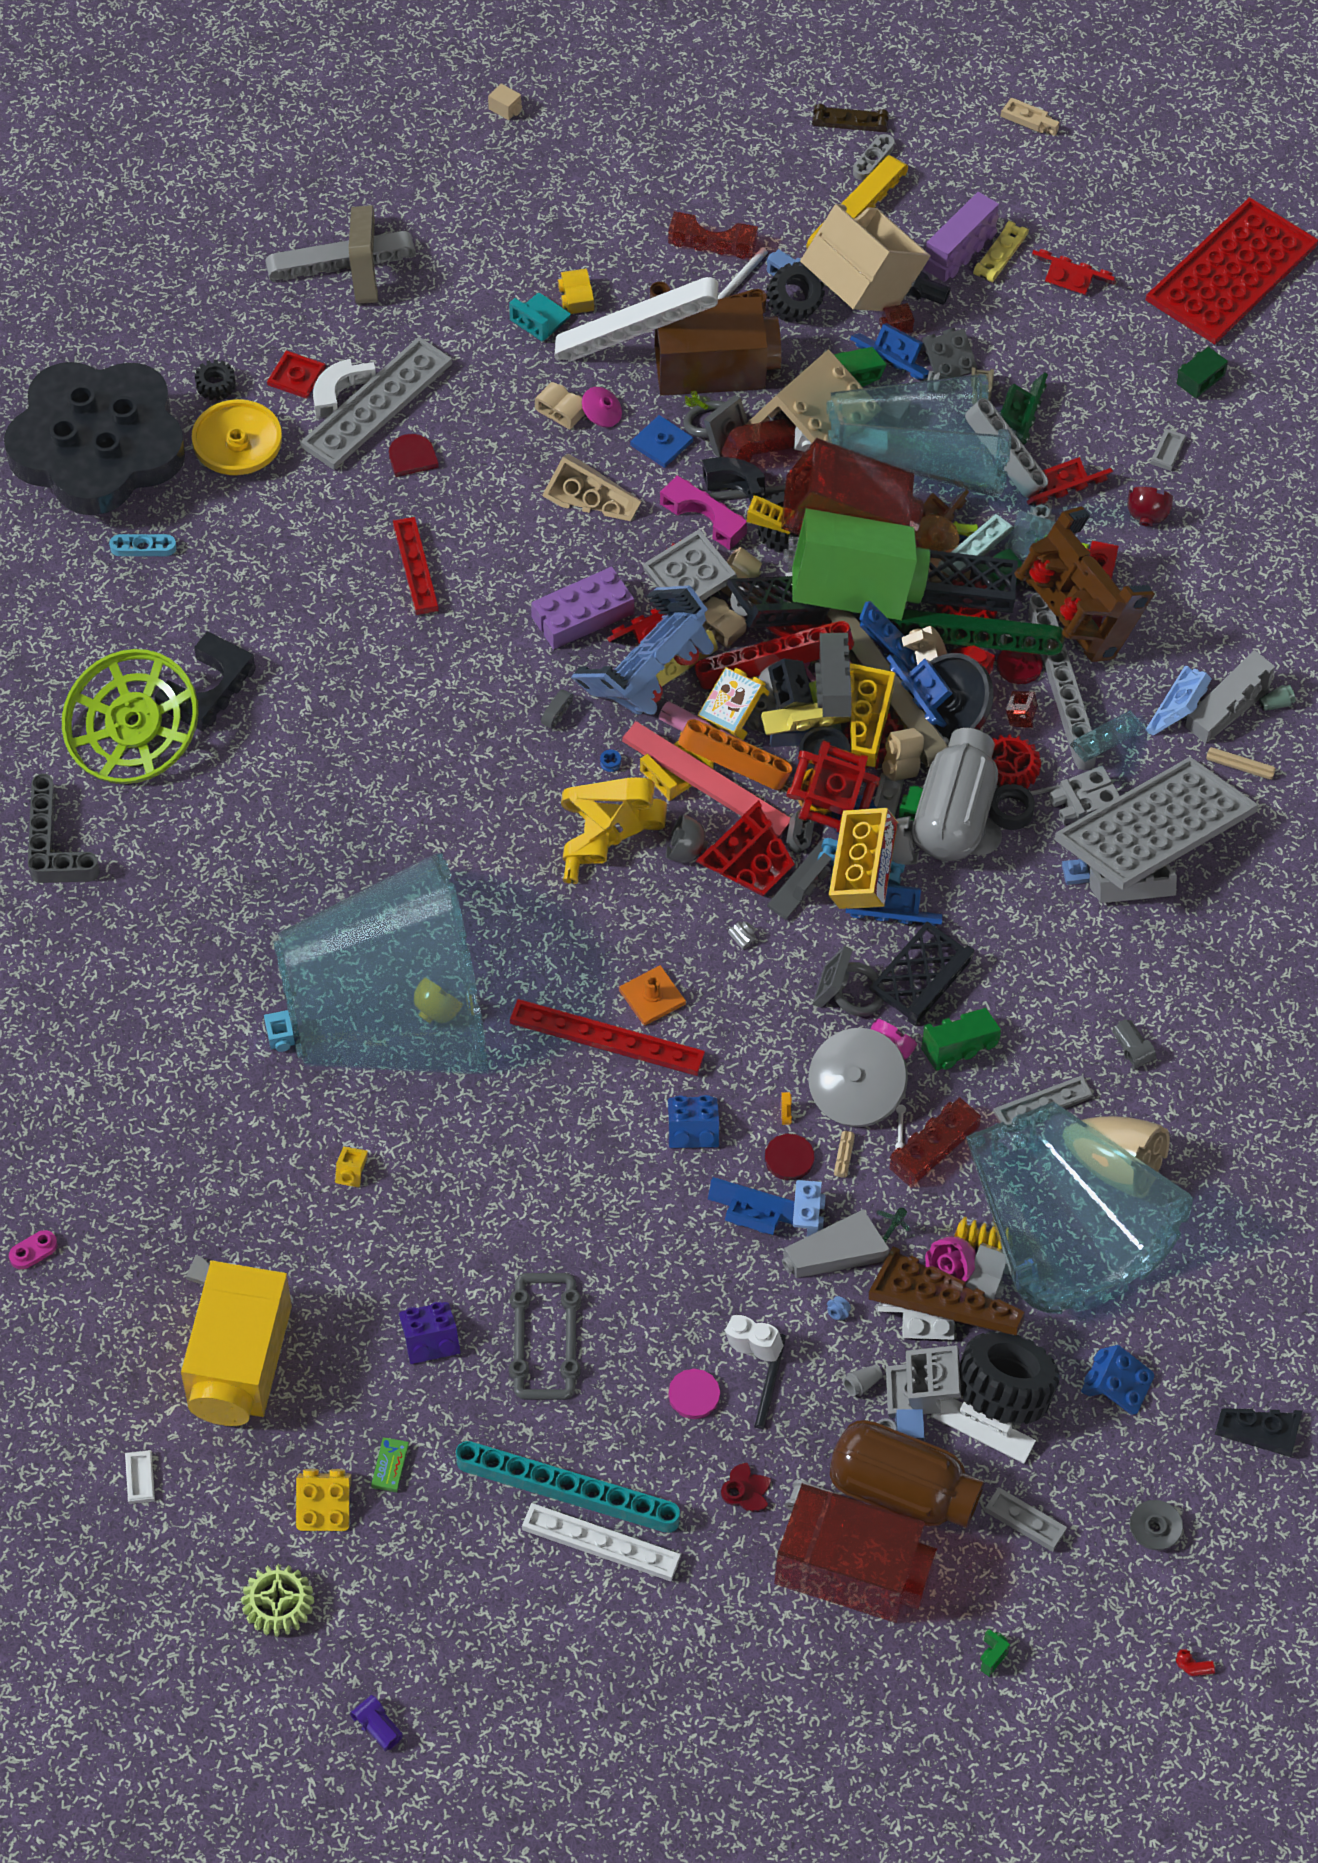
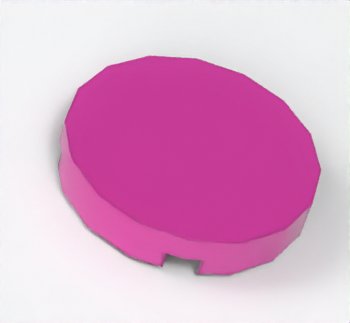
M689 1369L682 1371L674 1377L669 1386L668 1397L670 1405L679 1415L685 1418L699 1419L708 1416L717 1407L720 1389L718 1382L711 1374L704 1370Z

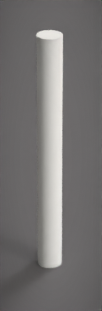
M761 248L718 295V299L728 297L768 254L765 248Z

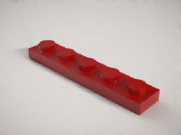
M415 517L393 520V528L415 614L437 612L438 604Z

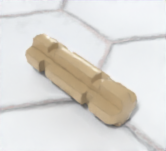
M843 1131L841 1134L834 1175L837 1177H847L855 1139L853 1132Z

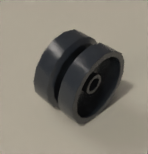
M825 726L811 729L804 734L799 744V752L807 751L816 755L819 754L823 740L830 742L831 746L850 752L851 748L848 738L841 731ZM808 763L807 770L814 769L815 765Z

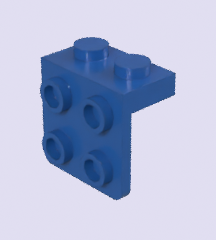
M679 1095L668 1099L669 1148L719 1147L717 1098L709 1095L699 1097Z
M1120 1345L1100 1349L1094 1356L1095 1362L1091 1370L1084 1378L1085 1383L1081 1392L1089 1397L1104 1394L1129 1414H1137L1154 1379L1153 1371Z

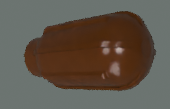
M868 1420L856 1421L847 1427L834 1448L830 1464L831 1481L842 1493L914 1523L929 1527L938 1526L949 1521L967 1529L985 1484L984 1480L967 1474L960 1460L950 1452Z

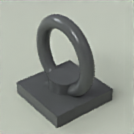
M736 395L726 402L708 401L699 404L686 414L683 421L684 428L689 434L697 437H709L713 453L718 457H722L751 434L750 429L745 425L748 421L741 397ZM708 410H715L703 419L706 428H698L692 425L694 418Z
M844 945L824 965L812 1005L822 1008L834 997L837 1004L847 1013L859 1017L870 1016L882 1007L884 1000L875 995L872 1004L866 1007H858L847 1001L842 990L848 982L849 972L862 973L872 983L879 975L875 970L863 963L849 962L853 949ZM882 982L878 987L885 991V987Z

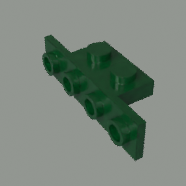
M1045 372L1033 382L1030 393L1016 384L1010 386L1000 413L1008 426L1016 431L1015 435L1023 445L1026 444L1030 437L1029 429L1036 420L1034 415L1041 405L1040 397L1047 387L1045 382L1048 374Z

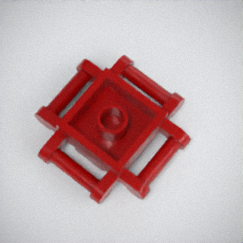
M824 740L818 755L807 751L799 752L798 767L792 786L788 788L786 796L794 800L804 801L798 819L804 821L809 819L837 829L836 832L839 833L842 816L840 820L817 813L810 810L811 804L841 815L843 811L856 810L854 806L863 781L866 783L859 810L869 809L875 787H878L880 778L865 772L868 760L867 755H857L831 746L830 742ZM808 763H811L815 767L807 792L800 789Z

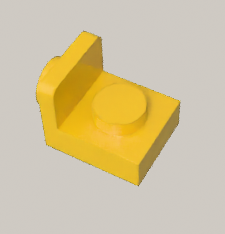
M343 1146L336 1163L335 1183L360 1187L361 1173L367 1161L368 1151Z

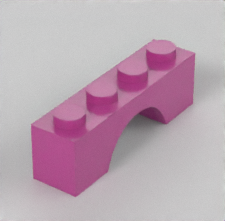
M678 475L660 491V505L677 516L686 512H697L707 516L713 523L712 539L729 550L747 534L748 522L742 515L734 513L725 504L714 500L708 493L699 490L690 481L684 480Z

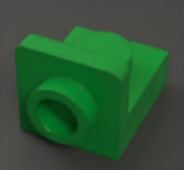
M988 1629L985 1632L984 1642L992 1648L988 1647L980 1658L982 1661L980 1671L990 1677L1008 1655L1010 1644L1001 1633H994Z

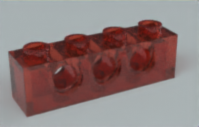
M960 1097L953 1103H947L938 1117L929 1119L920 1133L915 1132L912 1134L902 1149L899 1147L891 1154L889 1169L912 1188L980 1127L981 1115ZM951 1124V1125H954L955 1127H954V1128H950V1127H947L946 1125ZM929 1140H937L938 1143H931ZM912 1155H919L921 1158H913Z

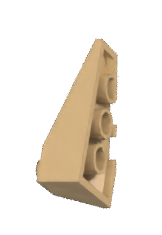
M570 454L562 457L542 495L564 508H569L570 505L583 507L582 511L590 513V509L602 511L604 516L627 521L632 520L642 502Z

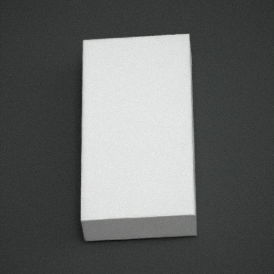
M152 1451L125 1453L128 1503L155 1501Z

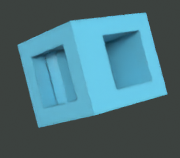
M288 1010L264 1015L271 1050L276 1049L279 1052L290 1049L291 1045H295Z

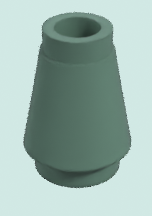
M1281 685L1262 698H1259V702L1263 706V710L1267 711L1290 707L1292 703L1296 702V698L1290 685Z

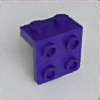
M435 1302L424 1307H411L399 1313L410 1364L461 1354L457 1328L449 1303Z

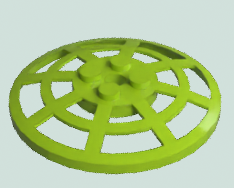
M130 649L109 654L88 667L75 681L68 693L62 713V734L65 745L75 762L88 774L100 780L114 784H132L152 779L175 764L192 741L198 721L196 691L183 669L173 660L160 653L143 649ZM134 659L154 661L150 675L133 673L123 676L118 663ZM163 665L179 675L187 687L185 691L176 696L169 685L159 679ZM109 667L114 680L106 684L96 694L94 699L81 694L84 687L93 677ZM134 681L147 682L143 693L129 692L126 683ZM116 687L118 688L120 696L110 706L101 703L109 692ZM155 687H160L170 700L157 705L151 698ZM191 698L193 715L188 734L177 732L181 719L179 705ZM77 702L89 708L86 717L87 735L73 738L72 716ZM173 709L174 719L172 728L162 727L161 715ZM97 711L106 715V728L94 732V719ZM133 715H138V721L134 725H129V718ZM156 735L167 738L157 750L150 754L147 743ZM111 737L118 744L112 755H109L98 744L99 740ZM173 740L182 743L171 759L161 767L154 769L152 760L165 752ZM90 743L95 752L104 756L107 760L102 770L97 772L88 769L79 756L76 747ZM126 748H139L141 758L133 760L120 759ZM143 764L146 773L132 778L108 776L115 765L131 767Z

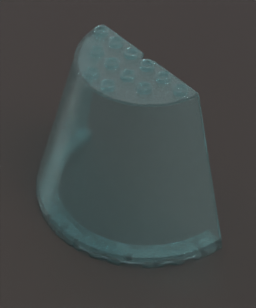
M442 852L435 853L277 933L278 941H273L275 954L278 958L279 973L282 977L284 996H286L294 1038H299V1043L295 1044L298 1059L303 1058L304 1066L463 1074L489 1073L487 1053L484 1048L486 1043L480 1006H476L478 1005L476 980L470 950H468L466 944V931L454 883L447 882L449 881L448 877H451V873L446 859H443Z

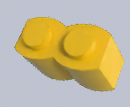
M587 268L561 272V279H558L559 292H564V295H561L563 308H567L570 314L594 311V298Z

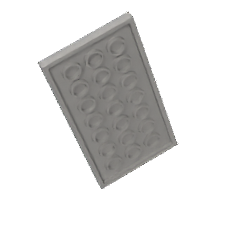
M1188 757L1056 832L1055 841L1121 890H1124L1257 812L1258 804L1196 760Z

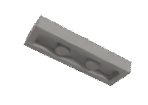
M998 1487L985 1507L984 1512L1052 1552L1067 1530L1066 1526Z

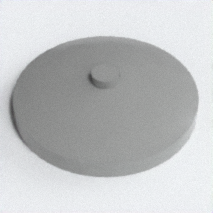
M851 1028L834 1034L818 1048L811 1061L808 1082L814 1102L827 1117L845 1126L865 1127L884 1120L899 1106L907 1088L908 1072L901 1051L888 1037L867 1028Z

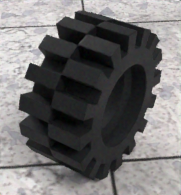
M210 360L206 361V366L202 363L195 373L198 393L202 394V397L205 399L209 396V400H213V397L221 400L220 396H223L225 399L228 397L227 393L231 395L236 387L235 373L229 363L225 365L223 360L218 363V360H214V363H211ZM215 376L224 379L219 383L207 382L209 378Z

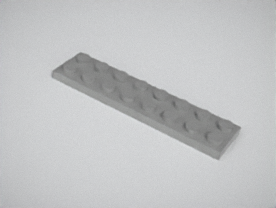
M421 337L416 338L300 441L301 448L335 470L451 366L452 358Z

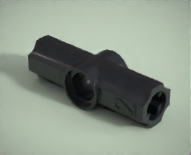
M921 271L915 282L911 284L912 286L906 296L916 297L917 300L922 297L944 305L949 297L951 287L930 280L929 276Z

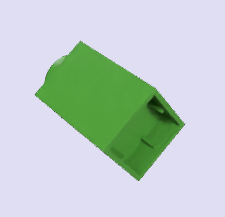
M806 508L792 565L793 602L862 613L865 602L871 601L887 618L902 620L906 602L919 604L922 600L929 571L930 551L929 549L916 547L914 527Z

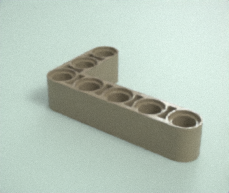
M373 205L351 207L349 258L356 304L378 302L373 260L375 230Z

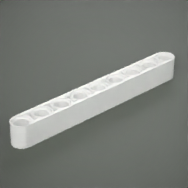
M711 277L702 278L560 333L556 336L555 359L557 361L568 360V362L712 308L718 303L719 283Z

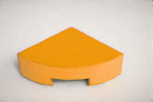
M781 1092L782 1125H791L792 1096L790 1092Z

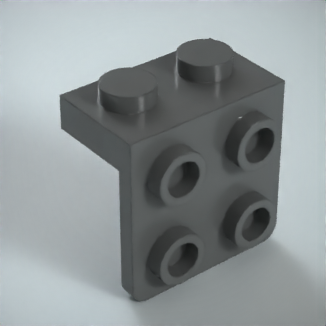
M955 328L943 331L941 336L936 337L935 334L922 338L923 345L920 353L927 351L934 374L941 373L939 382L971 373L972 367H975L977 370V364L964 328L957 331Z

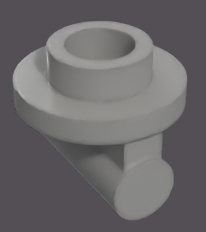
M738 921L728 931V934L742 950L750 946V943L756 938L754 934L755 928L747 921L744 923Z

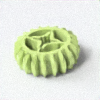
M279 1564L276 1565V1570L273 1571L267 1565L266 1573L264 1574L257 1570V1579L249 1577L248 1583L250 1586H244L243 1593L245 1596L241 1598L242 1604L245 1605L242 1608L243 1614L248 1615L247 1622L249 1624L254 1623V1628L257 1631L264 1626L263 1631L266 1636L270 1633L271 1629H274V1634L277 1637L280 1634L279 1629H284L287 1635L290 1634V1626L299 1630L298 1620L306 1623L308 1620L306 1614H311L313 1611L310 1606L314 1603V1597L311 1595L313 1588L312 1586H307L309 1583L308 1578H301L299 1570L292 1573V1568L289 1565L284 1571L281 1570V1565ZM282 1583L292 1586L299 1594H293V1591H286L283 1589ZM273 1584L270 1590L261 1592L265 1587ZM279 1591L281 1598L278 1602V1608L276 1609V1604L274 1601H276V1597ZM257 1606L272 1610L273 1616L262 1613ZM294 1608L290 1613L283 1615L286 1609Z

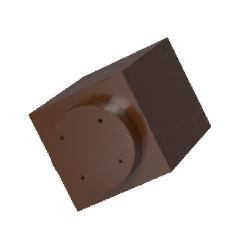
M761 297L718 299L717 305L654 329V349L660 396L764 390L766 386V370L781 369L779 320L777 316L763 317Z

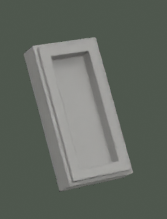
M1165 429L1150 464L1171 471L1187 435Z

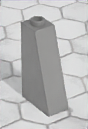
M863 1209L785 1247L782 1263L788 1273L792 1272L795 1278H801L884 1262L889 1254V1248Z

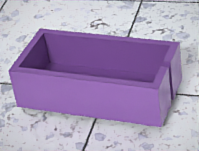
M977 192L927 241L926 252L931 256L925 264L924 270L943 282L949 277H955L959 267L962 264L967 265L972 254L975 251L980 252L984 242L987 239L992 240L996 235L999 203Z
M609 567L531 602L532 619L541 632L544 631V636L553 650L634 614V598L613 567Z

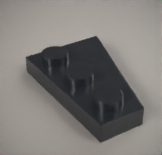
M1222 1408L1214 1435L1291 1457L1303 1410H1294L1293 1413H1280V1410L1271 1409L1269 1412H1255L1253 1409Z

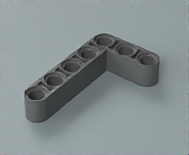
M44 773L36 775L32 779L28 844V867L32 880L37 883L94 881L100 874L95 854L92 852L53 853L55 788L50 775Z

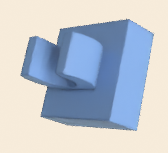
M1081 859L1062 861L1066 885L1090 882L1088 866Z

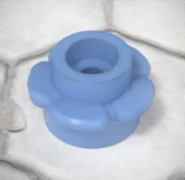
M836 1296L833 1300L827 1302L828 1314L833 1319L845 1320L849 1316L851 1306L846 1299Z

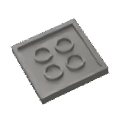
M700 529L642 564L644 571L657 587L690 585L701 601L727 586L726 583L729 579L737 578L734 570Z

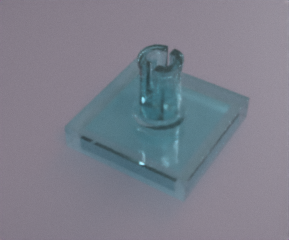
M1019 510L1006 549H1011L1019 559L1025 561L1030 552L1031 544L1046 537L1055 521Z

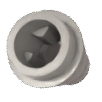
M877 1365L849 1372L847 1377L843 1379V1385L849 1395L853 1397L856 1395L861 1396L883 1377V1374Z

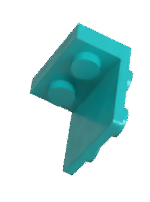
M537 293L526 303L521 302L517 298L509 302L510 320L542 342L570 318L568 311L541 293Z

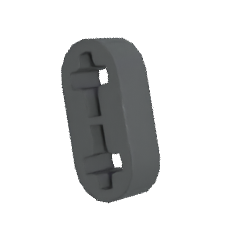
M561 689L543 713L541 724L553 729L572 704L574 695Z
M800 810L790 817L787 834V845L794 853H801L810 846L814 821L798 819Z

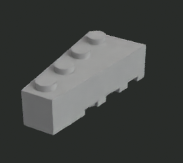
M1253 650L1205 697L1194 712L1186 715L1187 722L1185 727L1205 744L1208 743L1254 705L1259 698H1262L1269 692L1275 666L1257 651Z

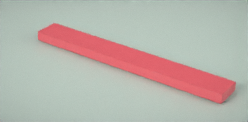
M637 721L623 736L622 742L644 756L648 754L657 764L740 816H743L759 800L765 816L773 824L772 828L778 839L788 828L790 817Z

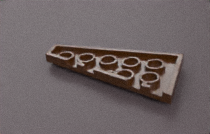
M894 1246L869 1290V1300L1016 1336L1024 1321L1025 1314L1024 1311L1000 1299L992 1300L986 1297L985 1292L978 1288L972 1290L966 1287V1282L934 1266L926 1267L920 1264L919 1259L912 1255L908 1258L900 1254V1249Z

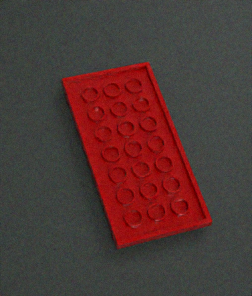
M1249 197L1146 294L1145 301L1215 345L1318 246V239Z

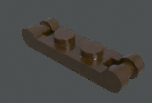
M816 104L813 109V126L887 132L889 112L884 109L875 112L830 108L823 104Z

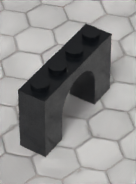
M208 631L194 647L196 660L218 670L223 675V678L215 688L206 692H196L198 700L196 729L202 732L207 726L211 727L215 723L219 711L227 708L231 696L234 693L240 692L243 681L246 677L250 678L256 669L254 654ZM170 680L165 682L176 696L186 690ZM162 689L155 695L157 705L170 700ZM190 698L179 705L180 720L191 725L193 715ZM173 709L166 712L174 717Z

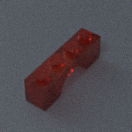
M676 211L673 213L668 230V243L676 247L685 246L694 248L697 251H713L719 255H735L741 259H752L758 240V226L736 223L729 230L712 232L701 227L695 215Z

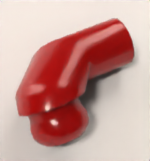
M1181 1649L1178 1651L1176 1657L1177 1666L1188 1675L1194 1677L1215 1674L1213 1660L1197 1662L1192 1658L1189 1650Z

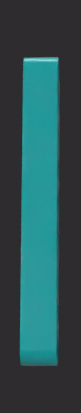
M471 1441L462 1442L456 1448V1463L463 1472L661 1532L670 1533L679 1526L680 1510L671 1501ZM467 1454L474 1456L471 1460L462 1459ZM490 1462H496L499 1464L494 1468L487 1466V1464ZM516 1469L523 1471L521 1475H514L511 1472ZM539 1477H546L549 1479L547 1482L540 1483L537 1481ZM569 1484L572 1485L574 1488H572L571 1490H564L561 1487L563 1485ZM596 1492L598 1496L590 1498L586 1494ZM619 1499L624 1503L622 1505H614L611 1502ZM640 1507H646L649 1511L646 1513H640L637 1511V1509ZM668 1514L673 1516L674 1519L666 1521L662 1519V1516Z

